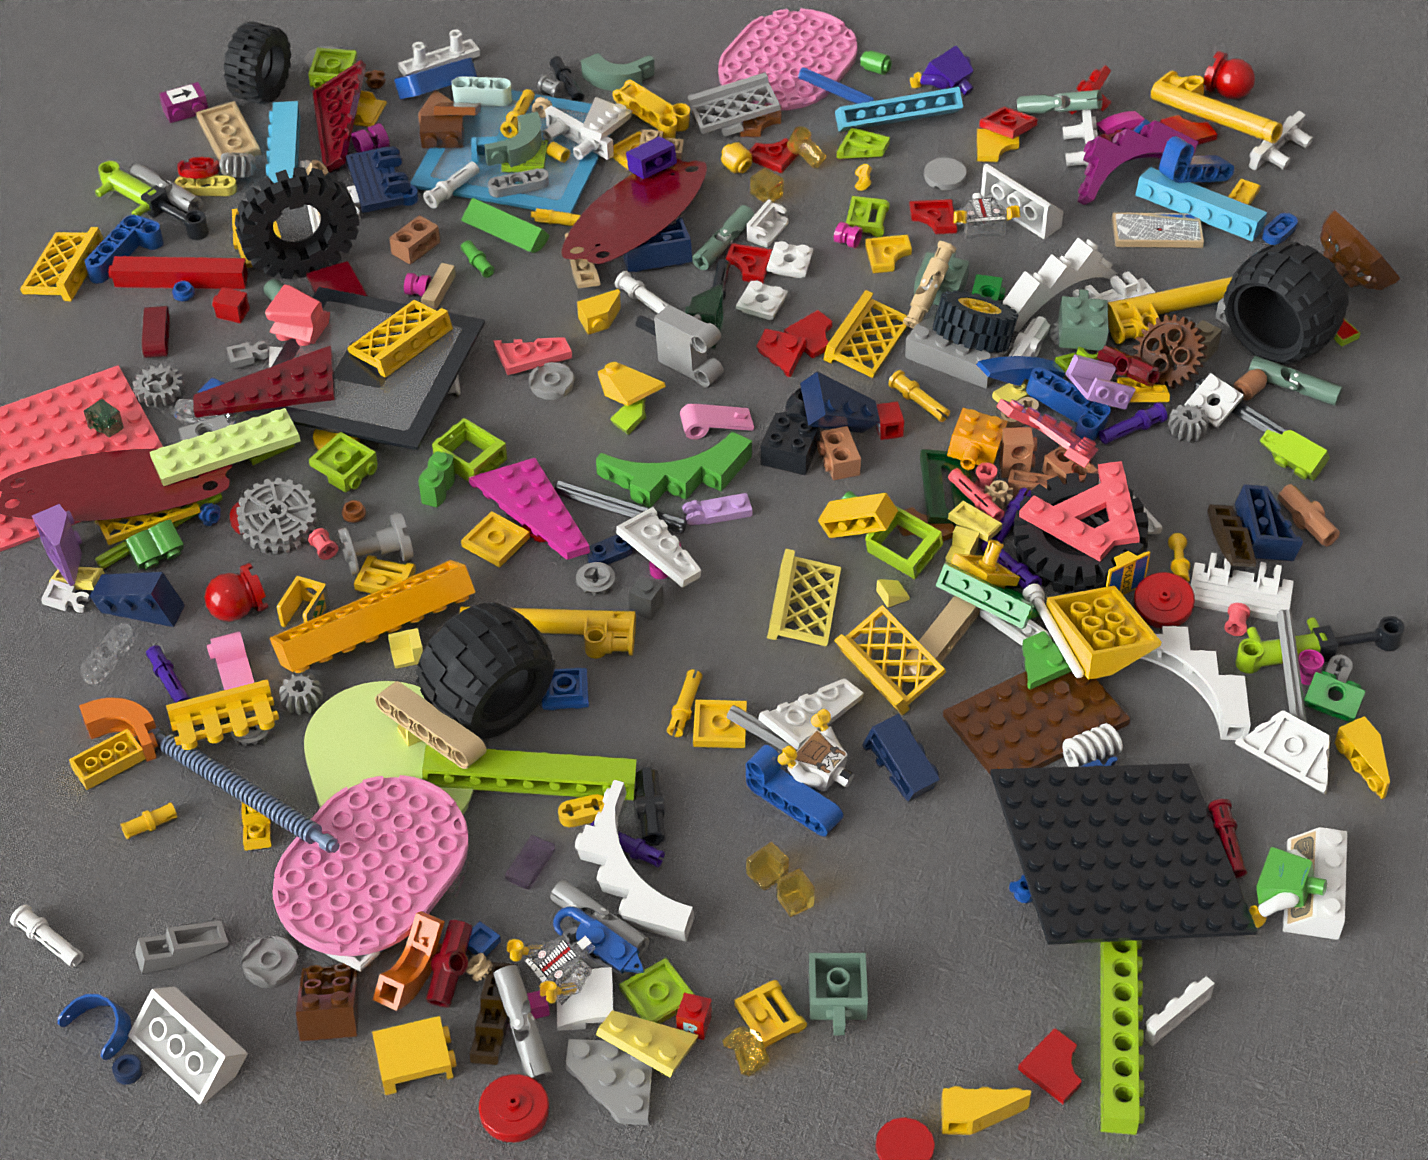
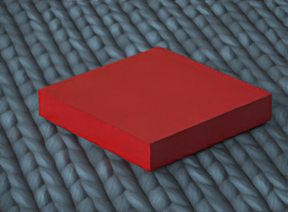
M1004 106L982 118L979 122V127L1014 139L1037 126L1038 118Z

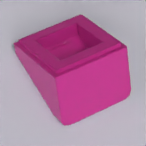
M540 991L527 993L531 1014L534 1019L550 1016L546 996L541 997Z

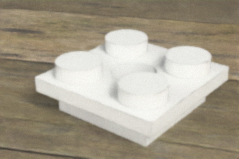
M783 241L775 242L767 265V271L776 275L796 278L805 277L814 248L807 245H791Z
M751 281L736 304V309L742 310L746 314L771 320L775 317L787 297L788 291L778 286L773 287L762 284L760 281Z
M1210 373L1184 405L1185 407L1187 404L1191 407L1198 405L1199 410H1205L1209 423L1218 428L1243 399L1244 395ZM1213 398L1221 400L1216 406L1209 405V401Z

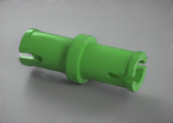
M465 241L460 249L469 258V263L476 267L483 277L488 278L492 276L495 268L487 261L483 251H479L472 241Z

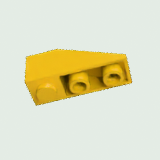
M1363 716L1339 727L1334 744L1337 750L1350 761L1353 769L1360 773L1367 781L1369 788L1376 792L1381 799H1384L1390 785V779L1381 735L1367 718Z
M959 1086L943 1088L941 1099L942 1134L972 1135L1029 1108L1031 1090H1022L1020 1088L999 1090L990 1087L964 1089Z

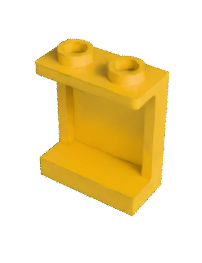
M440 1016L372 1032L385 1095L397 1093L395 1086L397 1083L446 1072L447 1079L453 1078L452 1068L457 1067L454 1051L447 1050L446 1044L451 1043L448 1025L442 1027Z

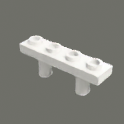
M452 30L449 32L451 46L426 54L425 45L422 42H416L412 45L414 58L398 63V67L403 76L465 58L472 57L473 59L479 57L480 49L472 39L462 42V33L459 30Z
M553 106L545 109L546 126L548 127L542 132L545 140L552 142L553 139L561 134L579 144L573 148L574 156L579 160L591 152L607 160L613 157V139L607 136L599 142L583 136L581 131L584 123Z
M1082 110L1083 122L1080 125L1063 126L1064 140L1083 138L1087 144L1088 141L1098 137L1096 117H1091V110ZM1084 151L1065 153L1067 167L1085 164L1088 166L1089 163L1083 161Z
M1298 111L1295 115L1289 116L1284 122L1282 135L1276 143L1263 140L1259 147L1256 146L1250 153L1249 157L1251 160L1248 167L1256 171L1264 162L1270 161L1284 170L1291 158L1278 150L1290 140L1307 149L1313 137L1300 130L1306 114Z

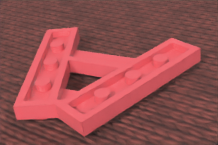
M1001 399L996 406L1008 417L1038 429L1067 449L1064 456L1084 468L1099 450L1095 447L1096 443L1087 437L1081 439L1073 433V427L1066 422L1060 421V423H1057L1056 419L1047 414L1040 416L1041 413L1031 407H1028L1026 410L1021 403L1013 399L1011 402Z
M1122 461L1098 464L1100 484L1053 506L1033 496L1019 511V517L1100 562L1114 546L1139 543L1140 539ZM1104 508L1107 510L1109 521L1096 528L1080 521Z

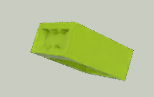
M465 418L453 425L449 431L437 438L432 444L433 454L438 451L453 455L455 474L468 482L469 477L495 470L507 460L506 443ZM466 440L484 450L470 463L451 453Z
M895 505L898 512L886 531L867 533L865 538L867 552L909 577L916 579L942 547V532ZM897 524L924 539L908 560L881 545Z

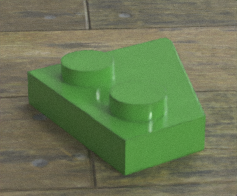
M1045 631L1023 640L1022 650L1025 657V671H1027L1028 677L1027 685L1030 690L1071 672L1061 651Z

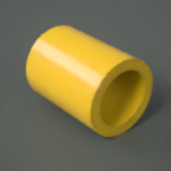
M551 142L547 147V155L562 163H565L570 157V150L556 142Z

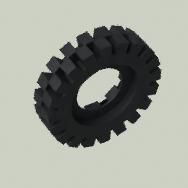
M305 167L294 168L293 178H289L285 169L275 173L277 183H273L267 176L259 181L262 191L252 187L245 194L248 201L241 200L237 208L239 215H235V230L247 260L251 261L252 266L258 271L263 269L266 275L275 277L279 272L281 279H292L296 270L299 278L307 277V273H310L309 267L313 266L315 270L326 268L325 260H328L333 265L342 259L339 251L347 254L353 246L351 240H356L359 216L352 197L342 181L339 182L337 177L329 172L324 176L322 170L312 168L308 175ZM305 204L312 206L319 212L320 224L317 230L305 239L287 241L278 237L274 232V222L282 215L281 211L288 207L292 210L304 207Z
M1078 473L1066 474V484H1063L1058 476L1048 479L1047 489L1041 484L1031 490V497L1025 496L1021 501L1020 510L1033 496L1053 506L1098 485L1099 474L1087 473L1085 482H1080ZM1128 488L1140 536L1139 543L1114 546L1100 562L1085 553L1066 550L1059 545L1055 536L1019 517L1020 510H1017L1014 519V542L1018 561L1026 564L1032 574L1042 579V586L1046 587L1053 581V591L1065 594L1068 585L1073 586V593L1086 591V586H1091L1092 589L1106 587L1109 569L1117 566L1114 557L1127 551L1138 556L1148 549L1147 512H1144V505L1139 497L1133 499V491ZM1106 508L1094 513V516L1101 518L1104 523L1109 521Z

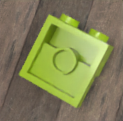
M317 48L308 73L310 87L316 89L354 65L357 60V51Z
M342 432L337 434L309 459L311 467L326 475L330 484L345 493L351 488L357 489L361 484L362 478L367 474L373 475L378 465L375 451Z

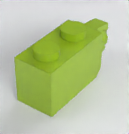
M1267 429L1260 439V443L1272 453L1274 462L1282 468L1288 466L1294 470L1298 477L1304 480L1309 478L1314 481L1330 459L1326 449L1292 430L1284 431L1281 435Z

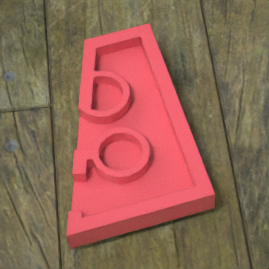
M565 337L537 338L535 342H522V339H515L514 343H502L501 340H493L494 348L507 375L530 370L537 366L541 367L544 366V363L560 362L572 358V351Z

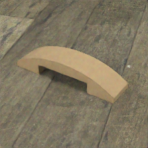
M575 247L570 252L578 254L583 252L584 248ZM581 258L569 259L577 288L600 285L594 263Z

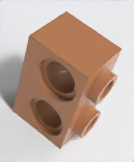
M419 215L389 237L391 253L411 265L440 243L439 226Z
M848 426L820 431V441L817 442V449L819 455L824 457L825 471L830 472L832 480L859 476L861 458Z
M1031 427L1003 428L999 458L1001 478H1009L1010 470L1012 469L1030 472L1031 468H1035V454H1033V451H1037V437H1033Z
M1063 446L1044 456L1042 472L1046 475L1058 476L1063 484H1066V474L1078 473L1080 482H1085L1087 473L1098 474V470L1092 463H1089L1084 468L1064 456L1067 449Z

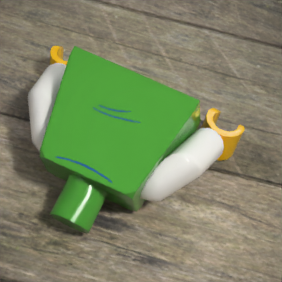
M1271 847L1256 887L1258 904L1260 905L1259 907L1252 905L1249 908L1255 926H1262L1266 922L1267 917L1277 911L1305 906L1309 893L1325 895L1327 880L1314 877L1313 862L1296 849L1286 852Z

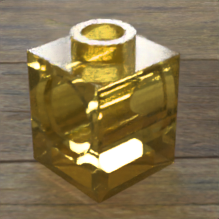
M766 167L750 177V194L764 203L768 199L772 200L773 203L783 196L784 179Z

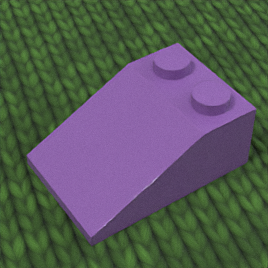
M58 504L32 515L47 556L67 583L72 586L75 584L82 556L79 547L82 544V540L76 530L73 531L71 525L75 524L70 511H64L61 505Z

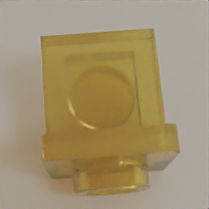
M741 1026L734 1029L730 1035L722 1040L725 1047L735 1051L740 1071L743 1075L750 1076L769 1062L761 1033Z

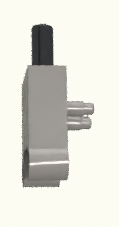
M668 305L654 316V321L642 315L638 316L635 322L636 326L656 336L658 361L690 377L702 387H708L724 373L722 364L715 358L707 359L706 353L707 350L721 339V333L715 325L701 321L699 314L691 316Z

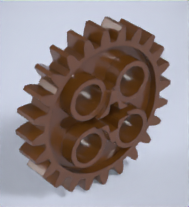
M1165 315L1164 321L1157 317L1156 325L1148 322L1149 330L1141 329V332L1144 334L1143 338L1136 337L1140 345L1133 346L1138 351L1133 356H1138L1144 362L1158 367V371L1162 363L1166 362L1167 364L1166 368L1159 372L1160 377L1158 382L1155 383L1156 385L1160 384L1166 387L1169 385L1170 388L1175 389L1176 383L1183 387L1184 379L1192 382L1190 375L1192 373L1199 375L1196 368L1204 367L1200 359L1207 358L1202 351L1208 349V347L1201 343L1206 338L1203 335H1199L1202 330L1198 327L1195 328L1196 324L1192 321L1188 322V319L1185 317L1180 319L1179 316L1174 315L1171 320L1168 315ZM1180 333L1179 340L1173 342L1175 334ZM1156 342H1159L1158 349L1152 351L1153 345ZM1187 353V359L1180 363L1181 356Z

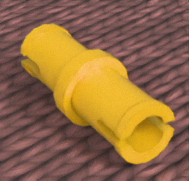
M171 802L150 812L146 810L142 812L141 816L121 823L122 831L126 839H130L144 831L156 830V826L176 819V810Z

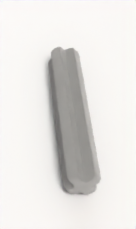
M733 705L728 711L727 719L782 750L790 745L758 718Z

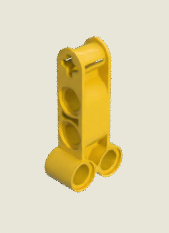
M627 80L623 87L613 91V98L617 104L625 105L627 109L632 110L634 115L657 128L658 131H663V138H676V131H685L689 127L690 107L684 103H678L673 106L632 80Z

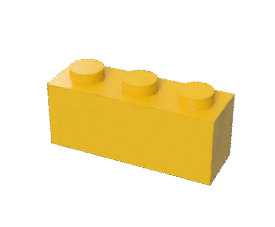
M887 493L829 501L818 522L829 538L886 531L898 510Z

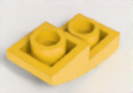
M242 802L244 850L272 847L271 820Z

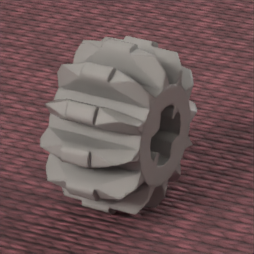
M227 152L221 155L220 170L223 175L243 178L255 174L256 163L253 155L240 152Z
M1189 404L1186 407L1178 405L1170 413L1168 429L1171 430L1172 436H1178L1179 441L1182 439H1186L1188 442L1191 439L1198 441L1207 432L1208 416H1206L1205 410L1198 409V405L1191 407Z
M303 672L297 677L292 674L291 680L284 679L283 686L279 687L281 705L283 708H287L290 714L297 712L300 716L305 711L310 714L311 709H319V702L323 701L322 685L319 680L315 679L313 674L307 677Z

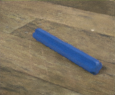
M802 67L799 71V79L853 103L860 104L874 101V98L805 67Z

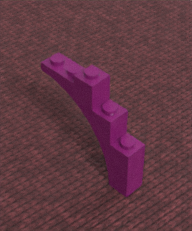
M1156 120L1145 125L1140 134L1126 128L1116 133L1112 142L1100 136L1088 141L1084 148L1085 156L1083 161L1089 164L1085 169V180L1078 190L1080 195L1077 202L1086 205L1093 201L1101 184L1120 164L1140 158L1162 159L1165 146L1170 138L1178 136L1194 147V153L1198 141Z

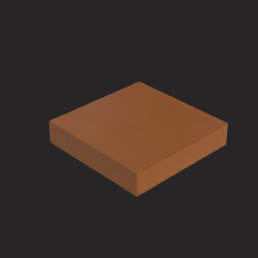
M440 102L434 106V115H477L481 112V103Z

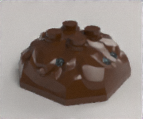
M1336 210L1328 214L1320 234V241L1324 248L1323 256L1335 265V268L1342 277L1345 276L1343 280L1351 289L1354 286L1361 285L1366 289L1383 290L1401 279L1376 248Z

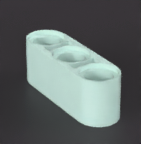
M457 77L452 81L455 103L507 106L512 102L511 82L508 79Z

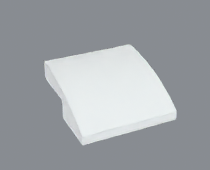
M612 967L584 970L557 979V987L574 984L576 987L575 991L557 996V1031L586 1029V1023H601L613 1010Z

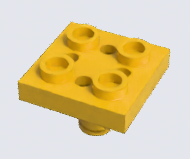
M990 539L988 541L983 556L955 553L951 561L960 569L998 587L1005 588L1006 585L1017 586L1020 579L1018 575L997 563L1004 545Z

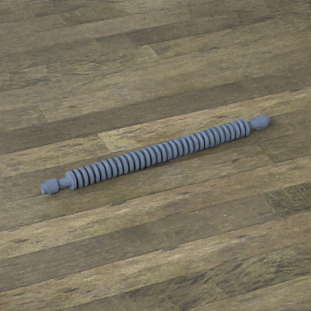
M157 727L148 731V733H154L157 744L161 745L163 753L308 844L317 842L319 847L328 853L338 851L340 847L338 840L328 833L323 834L322 827L200 750L196 748L184 750L182 745L176 746L174 737L177 736L174 734L165 736V732Z

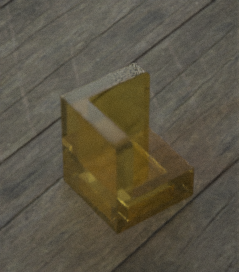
M771 841L746 859V874L762 890H766L789 874V858Z
M799 868L777 879V899L788 915L792 917L814 906V886L802 869Z

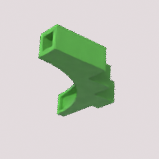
M731 432L724 440L705 452L686 459L664 463L632 462L600 453L596 458L597 475L620 485L624 489L630 490V498L649 508L656 503L665 491L686 500L701 482L708 487L722 492L752 457V440Z

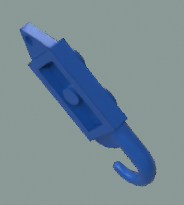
M565 907L555 915L553 927L559 935L564 933L560 928L562 919L568 916L573 917L580 922L576 931V939L580 941L586 936L591 943L585 948L622 975L624 972H645L638 956L639 950L598 920L593 919L576 907Z

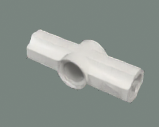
M1038 316L1031 320L1024 333L1020 332L1017 335L1009 356H1038L1042 341L1050 330V324L1045 318Z

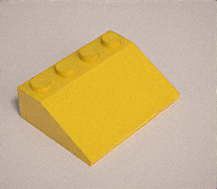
M1116 586L1047 597L1046 607L1088 680L1113 675L1161 646V640Z

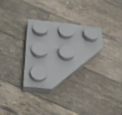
M569 1039L566 1059L567 1071L585 1086V1089L599 1104H603L611 1112L612 1117L619 1124L648 1125L653 1067L608 1041Z

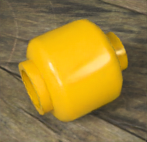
M739 142L727 144L722 149L721 162L734 174L745 173L752 165V154Z

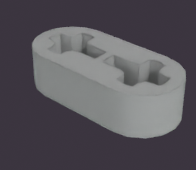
M1335 655L1330 659L1325 672L1335 675L1337 677L1336 680L1346 683L1351 674L1353 663L1344 655ZM1338 666L1343 667L1341 672L1336 671ZM1333 690L1328 693L1329 698H1337L1341 696V693Z

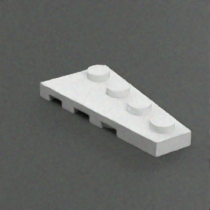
M595 97L582 126L581 135L600 142L631 118L632 110L627 109L625 105L613 104Z
M654 507L617 526L616 533L682 588L700 578L701 569L686 550H682L676 536H672L669 533L667 524L664 520H660L657 517V511Z
M843 678L819 688L818 692L812 695L804 694L799 696L797 701L790 704L787 702L782 703L773 711L765 710L760 712L759 720L798 750L815 730H821L820 727L812 725L811 718L822 709H827L831 714V720L827 723L829 726L861 701L864 693Z

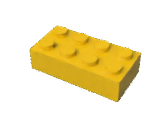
M126 729L70 758L69 761L72 770L86 790H89L145 760V755L131 732Z

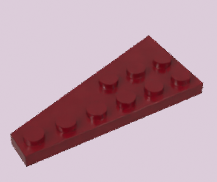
M362 60L312 91L322 162L329 173L339 169L346 162L366 64Z
M331 345L194 394L193 411L195 418L335 400Z

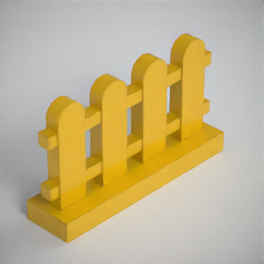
M268 679L166 705L172 731L178 730L179 736L174 737L176 746L182 745L184 750L196 748L198 745L197 741L205 738L210 743H219L224 738L223 734L232 731L237 737L245 736L249 733V727L259 725L262 730H269L275 726L274 721L279 720L277 711L272 712L270 706L274 705V700ZM255 711L256 716L246 718L245 712ZM229 717L231 723L220 725L219 719ZM204 724V730L194 731L193 726Z

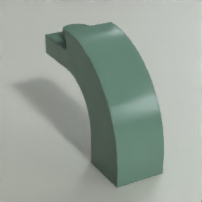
M599 53L581 60L582 77L593 86L604 90L614 91L620 89L627 80H632L642 86V80L655 75L654 58L651 55L628 64L608 62Z
M538 112L517 116L519 133L513 138L484 144L488 166L509 162L510 167L530 160L537 154L542 145L541 120Z

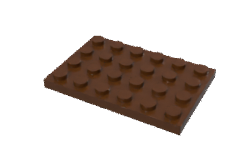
M1024 671L943 710L945 720L989 774L991 769L1043 768L1064 757L1062 747L1065 739L1073 738L1075 735L1090 731L1092 728L1100 727V725L1105 723L1110 724L1116 731L1128 726L1130 723L1129 716L1096 679L1088 680L1085 675L1082 678H1076L1072 671L1031 690L1027 685V671Z

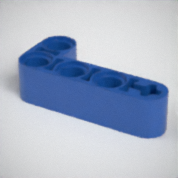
M472 57L422 72L394 79L399 98L404 99L450 86L453 79L457 77H477Z
M1178 136L1168 140L1159 165L1160 173L1177 183L1227 181L1234 173L1233 164L1220 156H1193V145Z
M138 215L126 216L86 258L85 265L89 280L96 284L108 280L109 266L113 264L115 256H130L138 246L149 250H156L162 247L164 241L159 223Z
M1038 367L1031 371L1026 387L1027 394L1076 422L1077 425L1074 433L1081 439L1087 437L1094 441L1099 436V431L1105 429L1111 412L1109 405L1087 400L1075 385L1047 369Z
M763 745L746 762V784L755 794L820 836H827L843 819L842 810L835 803L804 783L796 781L793 776L782 770L781 764L778 762V752L769 745Z

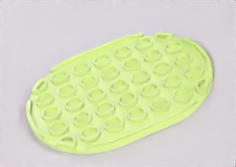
M395 681L370 682L348 688L327 700L311 718L305 732L304 752L320 808L328 799L343 788H350L371 777L400 778V775L422 779L425 747L428 744L421 741L408 746L398 732V725L400 724L385 715L375 703V696ZM400 682L424 699L420 692V687ZM440 787L455 800L456 805L464 815L469 807L468 804L474 790Z

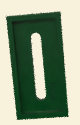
M921 449L920 464L928 523L957 525L948 519L949 513L952 510L946 508L941 469L945 468L951 472L959 468L971 480L970 470L964 469L961 466V460L947 456L948 451ZM950 481L954 508L962 501L975 507V504ZM965 484L964 486L972 492V490Z

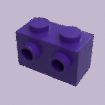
M660 136L626 152L628 170L642 179L677 163L675 144Z

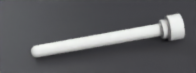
M1039 584L1027 586L1022 593L1024 599L1035 605L1034 607L1037 609L1074 676L1082 678L1084 671L1044 603V591Z

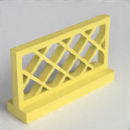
M785 548L767 638L777 640L778 635L827 646L841 567L795 557L794 550ZM796 566L807 568L809 573L802 576L796 569ZM823 572L834 574V578L825 581L820 574ZM815 577L820 584L812 588L806 580ZM801 583L807 591L798 594L793 586ZM823 589L830 595V597L824 600L817 594L818 591ZM811 595L817 603L808 606L803 599ZM798 602L803 610L795 613L789 605ZM821 607L827 615L819 619L814 610ZM808 614L814 622L805 625L799 617ZM794 621L799 626V629L785 628V625ZM818 626L824 633V636L814 635L810 629Z

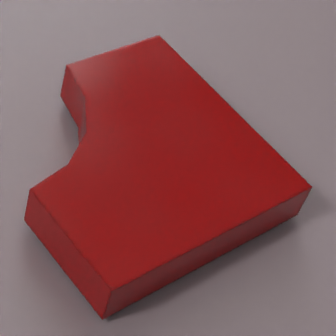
M1180 115L1160 120V123L1198 141L1197 145L1217 140V133L1208 122H1191Z
M784 138L780 142L773 144L755 143L749 151L752 154L753 163L782 174L803 151V145Z
M952 199L909 202L911 221L927 224L933 229L935 234L957 233V225L954 223Z
M731 243L726 260L741 271L742 281H760L764 284L772 249Z
M816 310L785 328L784 333L805 337L807 345L804 352L814 359L826 351L827 344L829 343L826 333L832 328L833 321L819 310Z
M1056 1028L1018 1066L1020 1072L1061 1104H1064L1082 1084V1080L1075 1074L1071 1064L1077 1044Z

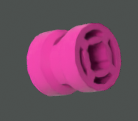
M841 221L836 227L834 242L846 243L849 247L857 248L861 241L863 230L857 226L850 227L848 223Z
M407 273L404 281V293L407 295L419 294L422 297L432 281L431 276L422 275L419 277L414 273Z
M1308 649L1302 651L1298 657L1301 683L1305 685H1311L1315 672L1321 674V669L1324 665L1323 655L1316 650Z

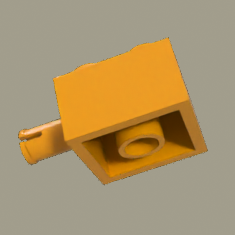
M962 408L952 434L947 456L961 460V466L967 470H971L975 465L981 463H991L994 465L1001 446L1003 428H1006L1008 421L997 416L977 412L973 409Z

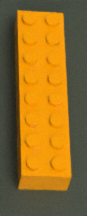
M449 560L270 637L280 665L291 672L301 673L310 668L309 665L317 661L323 663L331 660L335 653L340 651L346 653L354 650L358 643L375 641L379 638V634L383 632L392 633L401 629V625L406 622H418L424 619V615L431 611L438 613L447 608L446 605L454 601L455 603L464 602L469 599L470 594L475 593V589L466 565Z

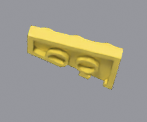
M613 1010L599 1026L596 1034L670 1078L698 1038V1035Z

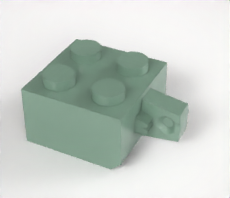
M926 252L915 279L914 295L930 259L935 256L934 253ZM956 252L952 254L949 260V268L937 291L933 302L934 305H939L943 292H953L955 290L963 293L968 280L969 261L956 258Z
M1079 289L1078 297L1062 296L1058 318L1059 347L1074 349L1082 347L1086 350H1101L1106 344L1108 335L1107 300L1089 298L1088 290Z
M809 953L810 1020H833V1035H845V1020H867L866 953Z

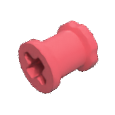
M981 463L977 466L976 475L978 479L975 485L983 492H985V486H990L997 476V467L991 463Z
M318 528L309 535L308 542L317 549L320 559L328 560L338 552V545L330 540L329 533L324 528Z
M1233 603L1228 607L1229 619L1225 623V631L1233 636H1242L1247 632L1246 620L1250 616V608L1242 603Z

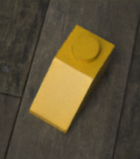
M619 289L577 302L578 319L588 335L609 329L621 309Z

